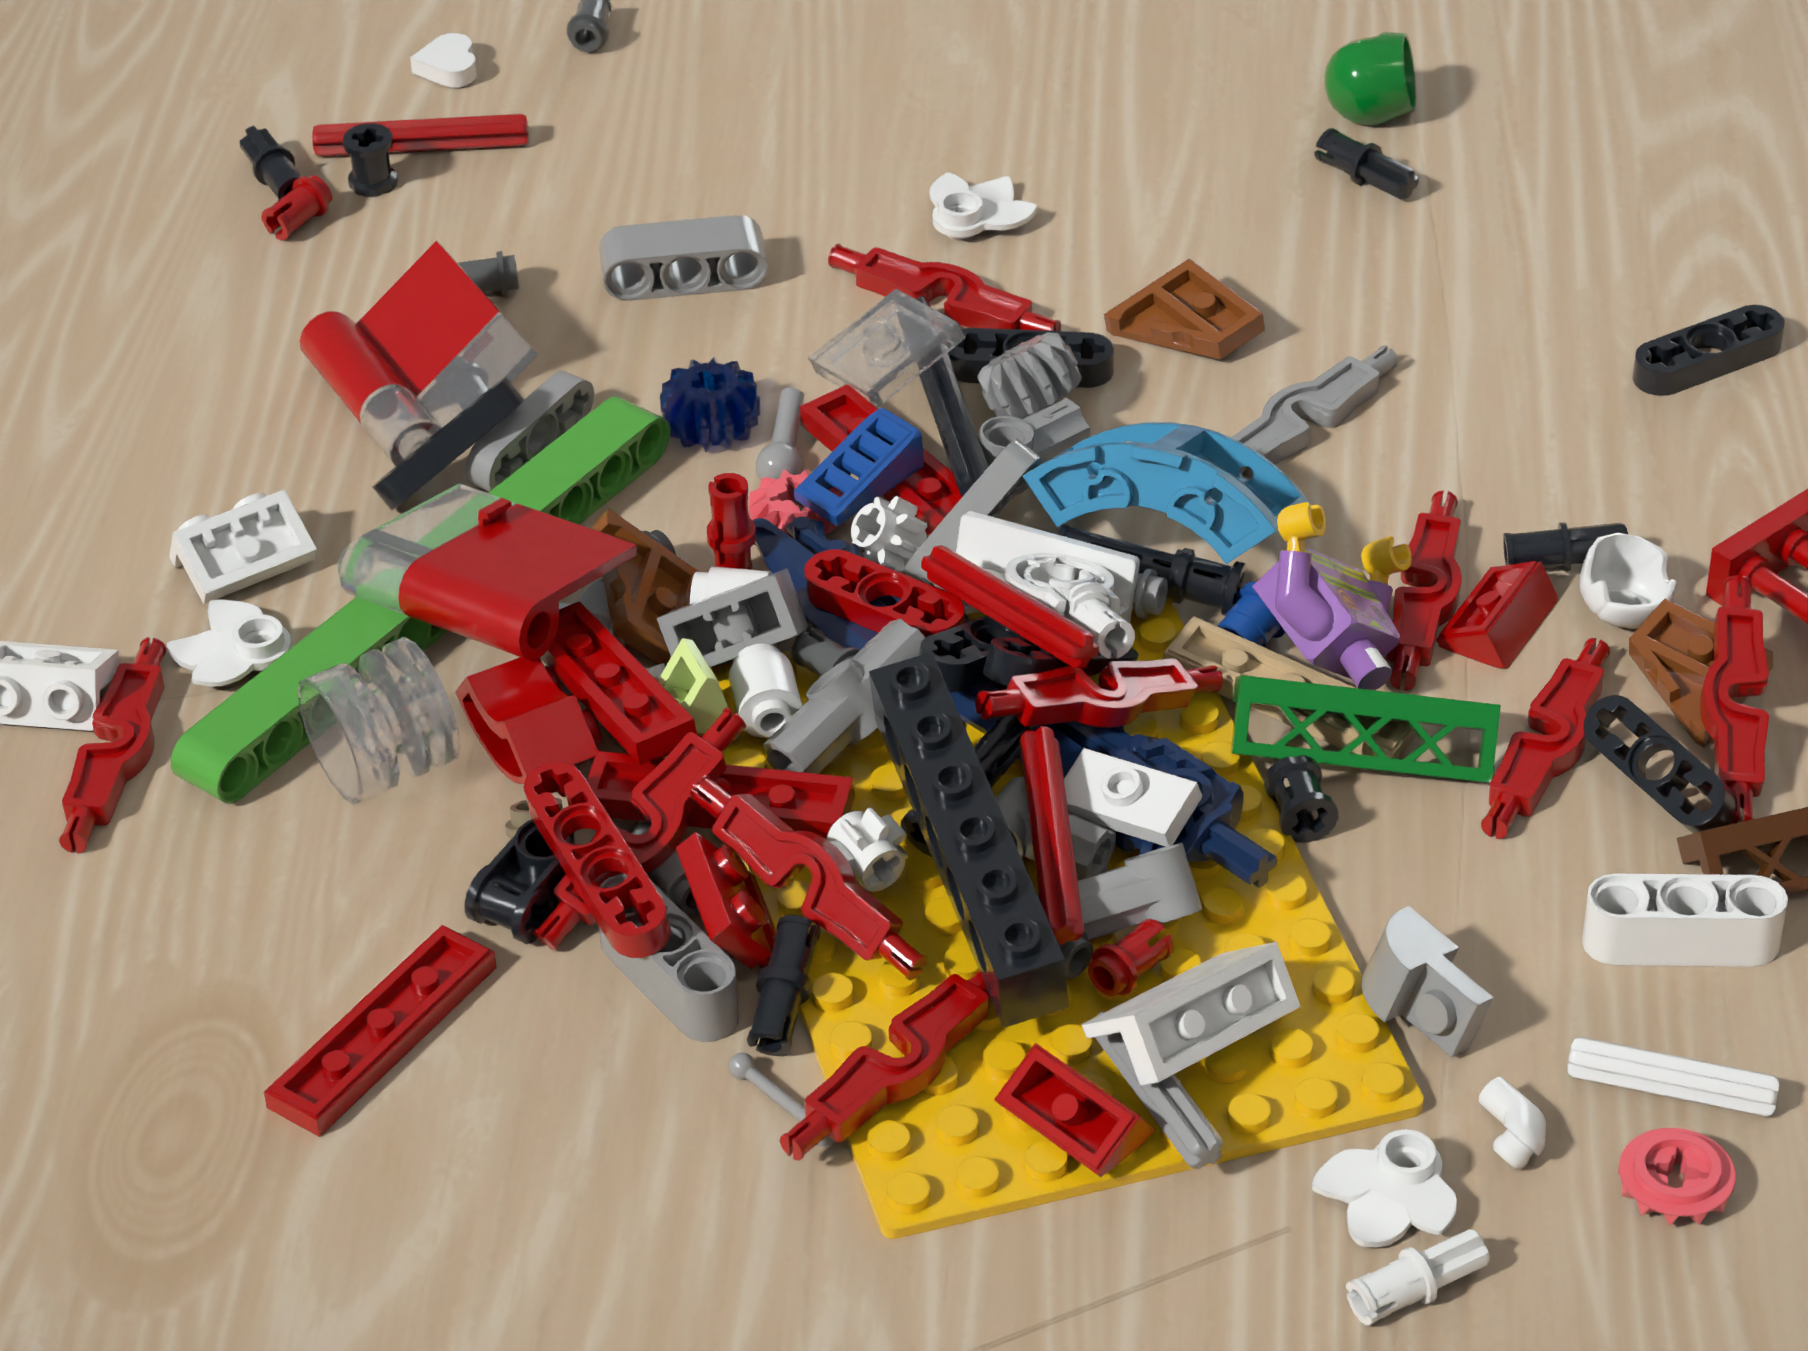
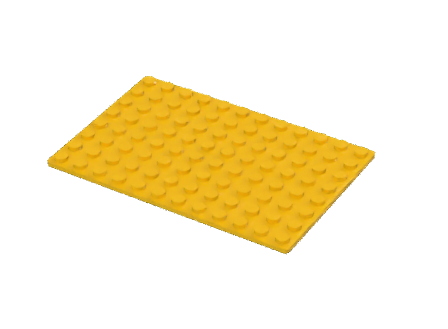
M1166 598L1164 608L1159 615L1149 614L1147 618L1143 619L1138 618L1135 610H1132L1130 624L1135 631L1132 648L1139 653L1137 661L1162 660L1165 650L1185 627L1170 598ZM981 611L966 614L969 621L986 616ZM792 650L781 652L791 662L803 706L809 700L806 696L807 691L820 677L807 668L796 664L792 659ZM733 662L712 666L710 668L719 682L727 706L734 715V713H737L729 682V672ZM1218 693L1194 694L1187 708L1141 713L1136 720L1123 725L1124 731L1131 736L1142 734L1157 739L1167 738L1212 767L1218 775L1230 783L1233 781L1240 785L1244 793V802L1240 821L1235 830L1277 857V866L1268 872V882L1260 888L1253 884L1249 885L1211 859L1203 862H1189L1203 909L1190 915L1161 923L1165 928L1148 940L1147 944L1151 947L1170 933L1174 943V951L1169 958L1160 961L1139 977L1136 988L1130 994L1124 996H1106L1102 994L1092 984L1087 966L1079 976L1075 978L1067 977L1069 1008L1005 1028L1002 1027L992 1000L989 997L988 1017L946 1053L945 1063L941 1072L927 1088L909 1099L886 1104L846 1138L880 1232L885 1237L898 1239L1195 1169L1186 1163L1096 1038H1086L1082 1024L1095 1018L1101 1011L1107 1012L1225 952L1277 942L1301 1007L1174 1074L1223 1139V1144L1220 1148L1222 1156L1214 1164L1409 1119L1421 1114L1424 1102L1423 1094L1387 1023L1383 1022L1368 1005L1361 987L1362 974L1292 836H1285L1279 825L1280 813L1273 799H1270L1267 795L1264 781L1251 756L1231 753L1234 722ZM962 721L974 747L984 736V733ZM879 728L861 741L846 746L831 763L818 773L854 778L855 799L851 812L862 811L865 813L867 808H872L880 818L889 814L901 827L902 818L912 809ZM744 729L738 734V739H734L722 753L728 765L773 769L766 760L767 754L763 746L769 738L752 736ZM697 733L699 737L704 735L703 733ZM1017 758L993 786L992 791L995 797L1010 780L1016 777H1024L1023 765L1020 759ZM907 838L899 844L908 854L900 877L883 890L868 892L903 921V927L898 935L922 955H925L928 958L926 966H921L923 970L916 978L907 980L900 971L884 958L864 960L839 938L820 927L821 934L816 942L808 977L812 982V989L808 1001L800 1005L799 1012L825 1081L856 1048L861 1046H868L893 1058L905 1057L889 1041V1026L893 1017L928 995L950 975L957 974L967 980L979 970L933 858L919 851ZM1116 845L1109 860L1107 871L1125 866L1124 861L1140 855V849L1135 848L1134 853L1123 852ZM1024 856L1022 861L1039 898L1035 861ZM744 861L747 870L756 877L775 928L779 919L783 916L798 915L805 917L802 913V904L812 881V873L808 866H805L787 887L774 888L765 884ZM1138 924L1120 929L1112 934L1088 940L1093 946V953L1102 945H1114L1133 931ZM1035 1043L1135 1112L1155 1129L1144 1144L1104 1176L1099 1177L994 1101Z

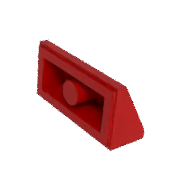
M1533 561L1490 567L1436 639L1439 647L1495 668H1508L1558 600L1557 592L1542 562Z
M1037 1043L1033 1045L994 1099L1002 1107L1099 1177L1104 1176L1144 1144L1155 1131L1152 1126L1135 1112Z

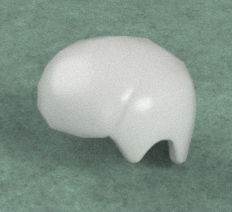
M1614 533L1598 537L1588 550L1582 566L1579 586L1586 605L1600 620L1613 626L1638 629L1664 598L1671 602L1673 601L1677 582L1674 579L1670 581L1666 573L1668 556L1662 548L1639 536Z

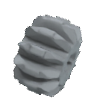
M1050 332L1044 335H1037L1031 340L1022 342L1018 346L1005 351L1004 354L991 360L988 365L984 366L977 376L983 389L981 391L990 410H994L997 416H1012L1020 419L1032 413H1037L1048 405L1054 404L1058 399L1068 395L1072 389L1078 386L1082 379L1077 368L1078 362L1069 345L1064 343L1058 333Z

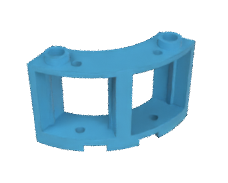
M1173 422L1131 424L1103 431L1080 441L1023 475V478L1057 527L1080 515L1097 510L1127 508L1129 506L1151 508L1167 513L1168 518L1178 521L1198 534L1218 553L1225 564H1228L1278 530L1277 517L1284 508L1309 502L1297 485L1280 468L1254 449L1219 432L1194 425ZM1248 466L1253 470L1252 479L1247 480L1242 477V467Z

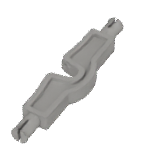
M1386 345L1381 346L1363 361H1359L1351 356L1346 357L1315 380L1288 386L1274 394L1265 404L1262 416L1231 438L1254 449L1276 465L1307 447V443L1310 441L1311 429L1303 419L1327 428L1338 426L1358 406L1377 394L1379 377L1397 366L1398 357L1393 349L1390 348L1387 351L1388 346ZM1248 466L1242 467L1241 474L1253 478V470Z

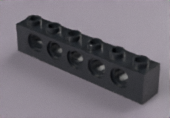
M933 652L870 670L869 677L875 721L1002 1027L1005 1028L1069 1008L1065 958Z

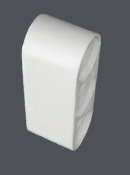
M1603 875L1595 879L1589 886L1582 945L1590 957L1610 965L1762 966L1773 961L1779 954L1788 896L1785 889L1776 881L1758 875Z

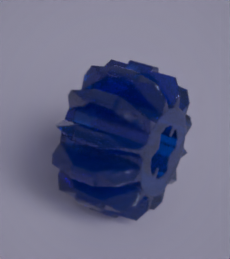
M713 357L709 363H699L691 359L688 369H671L670 380L662 384V393H660L661 412L663 413V418L670 424V437L680 438L683 448L699 444L702 445L705 452L712 446L717 445L730 449L733 440L744 441L750 439L751 428L758 425L761 404L757 384L754 382L753 372L741 370L738 361L720 364L716 357Z

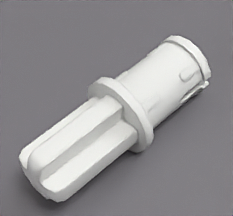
M1470 1229L1420 1253L1414 1248H1405L1399 1253L1398 1259L1389 1263V1265L1348 1281L1346 1284V1289L1349 1291L1346 1294L1348 1302L1359 1321L1366 1326H1370L1378 1320L1391 1315V1313L1418 1301L1422 1304L1433 1302L1437 1298L1438 1288L1486 1266L1490 1259L1489 1252L1480 1234Z

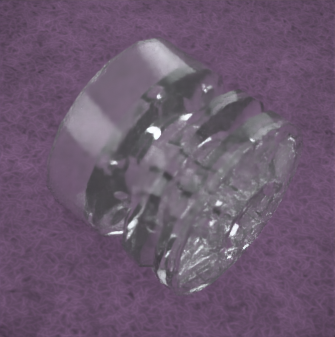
M406 637L384 645L382 652L374 649L361 655L358 666L359 674L354 668L343 662L299 682L297 695L300 714L315 755L331 784L345 800L353 805L398 786L399 767L409 776L416 778L428 773L431 765L439 768L457 760L461 748L459 729L449 697L428 657L415 642Z

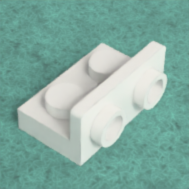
M285 489L268 496H265L263 493L247 496L240 500L232 510L211 518L209 515H199L187 520L177 531L173 532L169 558L175 568L184 566L203 604H206L211 600H216L314 561L317 548Z
M0 641V724L86 731L94 730L92 716L100 703V690L112 681L119 665V650Z

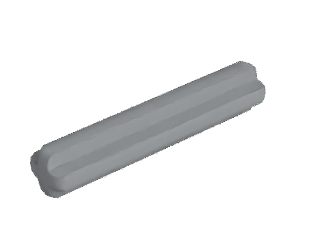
M1121 1033L1095 1037L1186 1163L1195 1169H1201L1208 1163H1216L1222 1156L1220 1148L1223 1144V1139L1177 1077L1173 1074L1160 1082L1140 1085Z

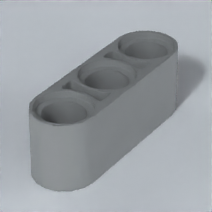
M733 215L619 226L605 233L600 240L599 246L605 289L611 296L620 300L631 301L746 290L760 284L767 275L768 269L761 228L754 219L747 216Z
M621 873L609 877L599 887H615L622 883L627 875ZM653 883L664 901L671 929L669 941L663 949L643 958L623 956L611 946L599 927L601 948L605 955L684 1035L700 1042H713L726 1038L735 1030L739 1022L735 965L730 957L712 942ZM633 906L625 910L627 922H633L636 927L644 926L635 915Z

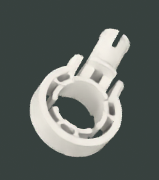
M1052 553L1023 555L1012 559L1007 564L1005 582L1091 632L1094 636V642L1099 645V653L1102 656L1111 659L1112 652L1115 658H1119L1130 650L1135 639V631L1129 622L1119 616L1121 613V601L1113 593L1114 577L1107 569L1082 558Z

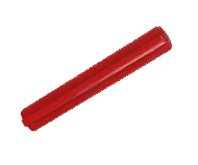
M524 114L320 124L314 126L312 131L313 150L318 157L349 155L343 147V136L354 126L365 123L380 124L390 129L393 136V145L389 153L524 146L528 144L529 140L528 120Z
M942 545L935 546L929 556H923L921 568L927 572L928 580L1076 669L1086 668L1089 660L1097 657L1099 645L1094 642V636L1091 632L948 547Z
M1040 726L1036 731L1026 730L1019 742L1039 900L1056 940L1062 946L1066 941H1078L1084 932L1059 741L1054 738L1051 728Z

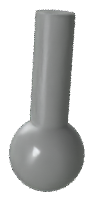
M785 388L781 391L772 443L761 450L756 460V471L760 479L766 477L779 479L783 469L791 475H800L803 472V459L800 452L795 448L800 423V406L803 405L804 394L799 389Z

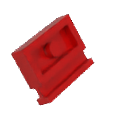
M697 832L693 833L679 844L676 850L709 939L751 970L759 965L760 969L768 966L777 931L755 875L747 870L743 861L730 847L723 845L717 848Z

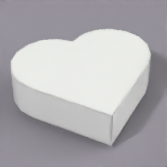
M448 33L441 35L410 57L412 74L445 87H465L471 84L477 77L472 41L464 34Z

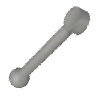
M743 1052L733 1055L728 1065L733 1077L740 1080L748 1079L798 1121L805 1118V1107L757 1070L755 1060L751 1055ZM826 1136L816 1146H830L835 1141Z

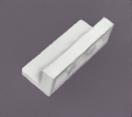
M968 511L961 517L956 553L1005 581L1007 564L1014 558L1028 554L1052 553L1069 555L1104 567L1114 577L1113 593L1121 601V613L1119 616L1130 623L1140 560L1137 556L973 511ZM934 584V587L944 590L943 588ZM961 600L965 607L976 609L971 605L967 604L966 602H964L963 600Z
M1273 942L1219 954L1083 1023L1082 1027L1086 1038L1120 1032L1140 1085L1157 1083L1301 1006L1278 944Z

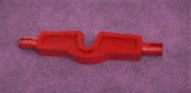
M835 244V248L832 247L828 256V265L830 267L856 275V286L883 295L895 302L901 303L905 298L913 301L919 296L926 298L930 302L938 296H948L944 302V315L950 323L969 328L1061 331V322L1059 320L1032 312L1031 300L985 285L976 274L960 266L942 262L922 263L878 247H874L867 254H863L843 247L840 244Z
M1440 490L1432 496L1430 512L1418 514L1414 534L1408 545L1411 550V565L1407 570L1400 573L1401 581L1414 587L1401 586L1395 590L1392 622L1400 634L1398 645L1387 654V659L1394 661L1392 674L1389 679L1390 683L1399 690L1404 673H1406L1404 691L1415 687L1419 666H1429L1431 664L1439 627L1449 621L1458 608L1462 575L1460 567L1455 560V554L1459 541L1461 520L1454 517L1458 500L1455 494L1450 491L1447 492L1444 507L1442 506L1444 490Z
M1738 575L1728 577L1724 581L1725 607L1718 608L1714 622V662L1706 673L1699 704L1704 727L1714 740V773L1734 791L1737 798V811L1731 824L1738 823L1739 817L1740 822L1754 819L1753 797L1760 796L1765 781V746L1770 718L1767 711L1739 704L1731 700V698L1762 695L1766 691L1769 676L1763 641V613L1761 610L1751 609L1752 581L1748 577L1742 576L1738 589Z
M149 637L143 639L134 662L118 665L108 690L93 713L92 724L95 735L99 739L111 742L84 744L77 751L71 780L62 799L67 824L59 838L61 847L70 853L74 852L75 846L77 853L84 852L94 826H105L111 822L126 782L140 773L151 758L155 742L151 720L165 688L160 664L167 650L165 644L157 638H153L152 643Z
M1590 638L1585 642L1576 660L1562 659L1551 679L1531 702L1528 711V724L1532 730L1541 734L1519 731L1511 736L1502 763L1490 782L1489 805L1491 808L1481 821V828L1489 837H1492L1496 830V839L1504 838L1508 834L1509 828L1517 814L1530 817L1552 779L1570 770L1581 758L1586 745L1584 720L1587 712L1596 703L1603 690L1604 669L1601 667L1610 655V647L1605 641L1600 639L1596 647V638Z
M1174 658L1153 661H1111L1108 666L1103 668L1098 679V686L1082 669L1068 666L1042 673L1013 676L1006 690L979 692L975 700V707L977 713L981 714V719L988 720L1015 715L1024 726L1077 721L1096 727H1118L1133 722L1141 713L1187 708L1194 694L1219 692L1223 685V676L1220 670L1217 671L1218 667L1215 665L1185 669Z
M724 708L722 714L702 737L693 732L687 733L671 753L632 790L630 799L634 809L641 812L642 816L651 822V827L646 833L641 835H634L618 827L617 829L646 874L662 865L674 853L676 847L683 839L687 828L688 814L697 804L695 800L689 797L690 789L697 788L693 784L704 775H709L716 782L726 770L727 764L722 753L738 734L747 727L745 721L737 713L733 715L731 709ZM598 831L596 832L591 841L596 839V837L600 834ZM610 871L603 873L592 884L599 887L609 877L621 874V872ZM567 874L553 891L559 904L543 923L533 931L538 940L544 945L547 944L553 951L557 950L559 944L580 920L591 926L596 923V920Z
M709 775L700 777L693 784L697 788L690 789L689 797L717 818L712 828L713 833L732 848L765 884L774 888L787 887L805 866H808L812 873V881L802 904V913L806 918H809L812 922L839 938L864 960L884 958L900 971L907 980H913L922 972L921 966H926L928 958L898 935L903 927V921L857 883L851 865L835 845L815 833L794 831L752 795L735 794L731 796L715 783Z
M978 970L967 980L957 974L950 975L928 995L893 1017L889 1026V1041L905 1057L893 1058L868 1046L856 1048L824 1083L805 1098V1118L780 1137V1145L789 1157L793 1153V1159L800 1161L806 1153L826 1136L836 1142H843L886 1104L909 1099L927 1088L941 1072L945 1063L946 1053L988 1017L990 995L980 971Z

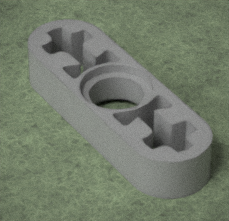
M566 371L554 373L525 398V401L474 444L466 462L465 472L468 482L490 492L588 415L594 401L592 383Z
M1018 438L1013 440L917 549L904 567L902 574L934 586V583L928 580L927 572L921 568L923 556H929L933 547L939 545L946 546L956 552L961 517L968 511H973L996 518L1026 484L1023 475L1038 467L1042 458Z

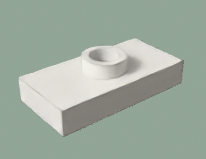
M1086 748L1082 750L1064 778L1068 812L1108 829L1165 847L1173 845L1203 797L1197 782Z

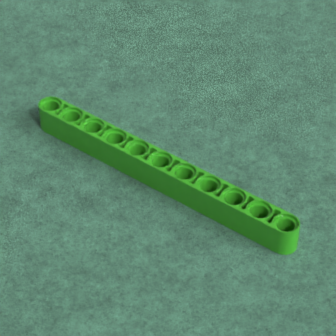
M612 396L605 400L191 726L179 738L173 749L171 769L174 775L226 804L235 803L242 799L448 632V630L404 615L400 609L398 600L399 586L410 564L426 553L477 526L478 511L500 498L512 501V506L518 503L580 525L662 457L670 440L671 428L669 422L665 418L619 396Z

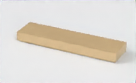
M1195 616L1191 618L1163 655V659H1177L1185 669L1201 668L1210 665L1217 666V671L1220 670L1222 672L1223 685L1220 691L1216 693L1233 700L1235 676L1239 675L1355 688ZM1251 704V709L1292 726L1278 707ZM1291 709L1300 722L1314 712ZM1326 712L1306 728L1310 735L1341 749L1358 736L1357 732L1342 714ZM1355 716L1365 729L1378 720L1376 718ZM1390 720L1371 737L1388 758L1399 759L1416 733L1408 722ZM1365 742L1350 752L1352 754L1375 756Z

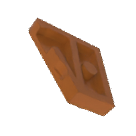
M1190 258L1104 314L1106 330L1111 335L1219 360L1265 331L1262 312Z
M608 508L594 522L593 530L637 544V556L602 576L613 633L628 643L634 650L644 654L658 665L664 663L666 667L671 655L657 618L673 610L690 605L693 576L695 572L699 571Z

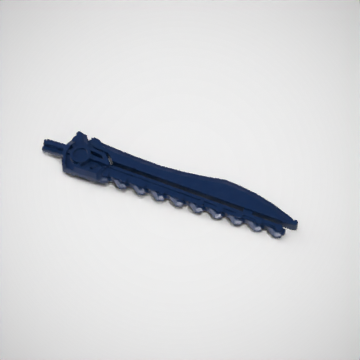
M803 516L795 518L787 526V532L793 538L767 519L757 518L753 520L756 527V541L754 545L757 546L761 557L772 574L788 569L806 620L812 627L820 629L826 636L845 648L854 647L859 650L878 634L817 608L810 602L807 594L804 568L811 557L820 552L833 549L845 550L860 556L858 545L840 539L828 540L825 538L822 521ZM885 566L887 568L895 570L894 567ZM881 596L872 600L870 604L876 607H886L898 603L901 599L896 596ZM965 614V619L967 623L969 622L968 615ZM991 680L961 692H950L961 720L985 734L1000 717L988 720L981 719V714L977 713L975 707L976 697L981 691L1006 690L1008 686ZM1077 721L1044 725L1053 730L1054 738L1059 741L1064 778L1082 750L1086 748L1197 782L1203 797L1173 845L1183 843L1188 862H1203L1211 859L1249 885L1253 884L1260 888L1268 882V872L1277 866V857L1235 830L1240 821L1244 802V793L1240 785L1233 781L1230 783L1218 775L1212 767L1167 738L1157 739L1142 734L1131 736L1124 731V726L1096 727ZM1115 831L1116 845L1123 852L1134 853L1136 848L1140 849L1141 855L1165 847Z

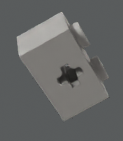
M788 569L681 607L657 618L671 657L682 638L693 640L709 667L734 659L747 646L759 643L772 645L796 636L809 628Z

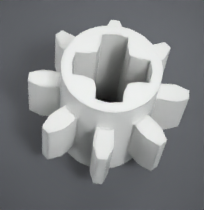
M895 496L891 502L876 497L874 503L867 504L856 514L851 527L853 540L851 543L859 546V551L863 552V558L881 565L894 567L895 571L902 573L910 558L927 539L925 532L927 523L915 518L918 507L898 496Z
M867 808L865 813L853 811L843 815L832 825L827 835V840L835 845L846 857L853 869L857 883L866 891H880L892 885L903 872L905 859L908 857V854L899 845L906 838V832L889 814L880 818L872 808Z

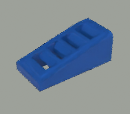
M879 408L860 423L794 490L795 500L835 526H839L859 512L864 506L872 503L876 497L882 496L924 467L922 435L920 431L885 408ZM851 474H854V475L857 476L859 479L856 480L855 478L851 477L850 475H851ZM834 486L844 494L839 497L829 491V489Z

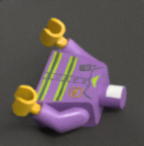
M1303 502L1287 506L1277 517L1278 530L1281 537L1287 542V550L1280 551L1279 561L1252 587L1311 664L1352 679L1359 689L1376 690L1383 686L1391 677L1392 669L1384 657L1398 645L1400 634L1388 615L1393 588L1388 585L1389 575L1405 571L1410 567L1412 560L1411 550L1407 544L1393 547V536L1367 544L1362 550L1361 557L1363 566L1370 575L1368 580L1362 570L1306 548L1305 539L1322 536L1326 530V517L1320 505H1310L1309 502Z

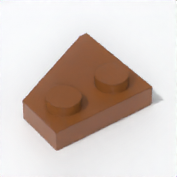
M1664 598L1629 638V655L1694 742L1705 748L1712 740V737L1708 734L1702 722L1699 704L1706 673L1714 662V622ZM1765 648L1768 672H1770L1773 668V651ZM1748 697L1731 698V700L1742 704Z

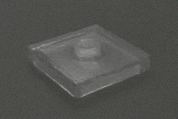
M895 289L811 354L808 359L817 374L839 387L849 384L878 408L961 343L965 336L956 321Z

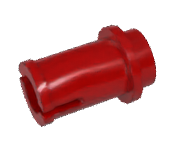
M310 175L309 177L301 176L297 178L292 185L293 190L274 205L262 211V222L270 234H273L279 227H282L276 233V238L284 241L313 216L320 217L328 212L329 203L333 199L332 192L320 177Z
M1146 919L1114 945L1105 944L1098 947L1092 954V961L1088 965V975L1092 984L1106 996L1130 994L1136 988L1139 977L1160 961L1169 958L1173 953L1174 943L1170 933L1150 947L1147 941L1165 927L1156 920Z

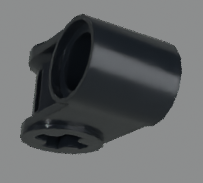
M532 819L520 826L514 837L489 865L484 866L476 874L468 888L464 902V912L468 919L479 924L485 923L488 920L511 930L513 938L525 944L533 943L538 939L533 931L543 923L559 904L553 891L566 875ZM573 832L565 841L576 845Z

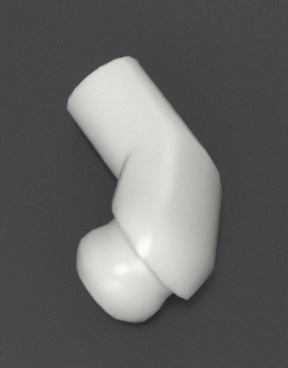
M1500 1076L1491 1080L1481 1091L1479 1103L1507 1128L1503 1134L1494 1140L1493 1150L1514 1169H1521L1528 1163L1529 1158L1534 1153L1539 1156L1545 1148L1546 1121L1544 1115L1503 1077Z

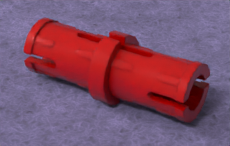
M719 474L714 477V482L710 481L708 483L712 519L707 525V543L713 549L714 567L753 570L751 547L756 541V527L748 513V481L740 474Z

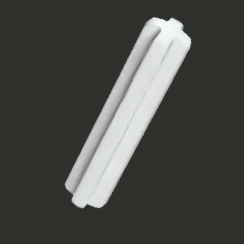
M1586 1037L1575 1038L1568 1059V1074L1572 1078L1763 1117L1772 1116L1779 1092V1079L1774 1075Z

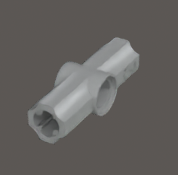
M901 618L890 621L852 659L842 661L822 675L807 691L806 696L809 700L763 744L767 754L766 760L770 766L776 770L818 774L846 746L861 741L875 731L878 725L875 721L869 671L919 656L921 642L925 639V636L919 629L909 626Z

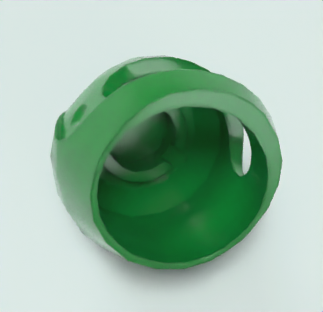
M1382 32L1375 37L1354 40L1339 48L1331 56L1324 74V88L1332 107L1342 117L1359 125L1374 126L1386 123L1415 110V68L1409 37L1406 33Z

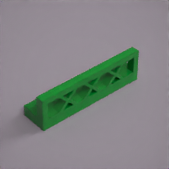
M1245 675L1235 676L1233 702H1236L1231 753L1277 759L1306 755L1321 764L1490 783L1493 778L1501 705ZM1251 704L1278 707L1294 728L1274 744L1247 742ZM1291 709L1314 712L1300 722ZM1326 712L1342 714L1358 734L1356 738L1338 752L1322 750L1306 730L1308 726ZM1355 716L1376 718L1378 720L1365 729ZM1390 720L1408 722L1423 741L1420 746L1403 759L1388 758L1371 737ZM1421 724L1443 727L1430 737ZM1454 728L1481 730L1478 768L1453 765L1436 743ZM1299 734L1311 749L1284 745ZM1365 742L1375 756L1351 754L1350 752ZM1429 749L1439 763L1414 760Z

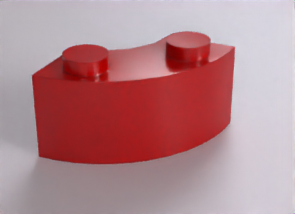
M519 657L467 676L455 691L474 733L488 756L507 778L517 784H524L525 778L529 773L542 764L566 762L577 765L593 759L598 751L597 746L601 744L600 732L593 715L587 709L581 710L575 695L567 696L562 692L558 677L549 666H544L541 658L530 661Z

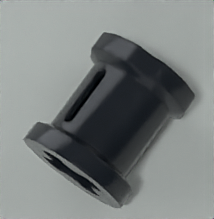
M375 123L357 125L349 129L343 136V147L346 153L350 155L352 170L348 175V185L357 195L377 197L391 192L397 186V172L391 167L389 150L393 145V136L390 129L383 125Z
M1306 755L1288 756L1275 762L1267 770L1264 783L1267 795L1274 802L1278 803L1280 807L1279 825L1285 836H1292L1294 842L1303 843L1324 837L1335 827L1338 821V809L1335 802L1330 796L1323 793L1320 786L1322 779L1320 766L1315 759ZM1285 778L1289 781L1290 786L1288 787L1284 785ZM1315 810L1318 813L1317 819H1314V816L1312 814V812Z

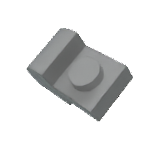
M1408 906L1394 913L1388 920L1362 975V992L1368 1005L1383 1022L1402 1015L1449 1056L1454 1057L1469 1049L1494 997L1452 963L1459 947Z

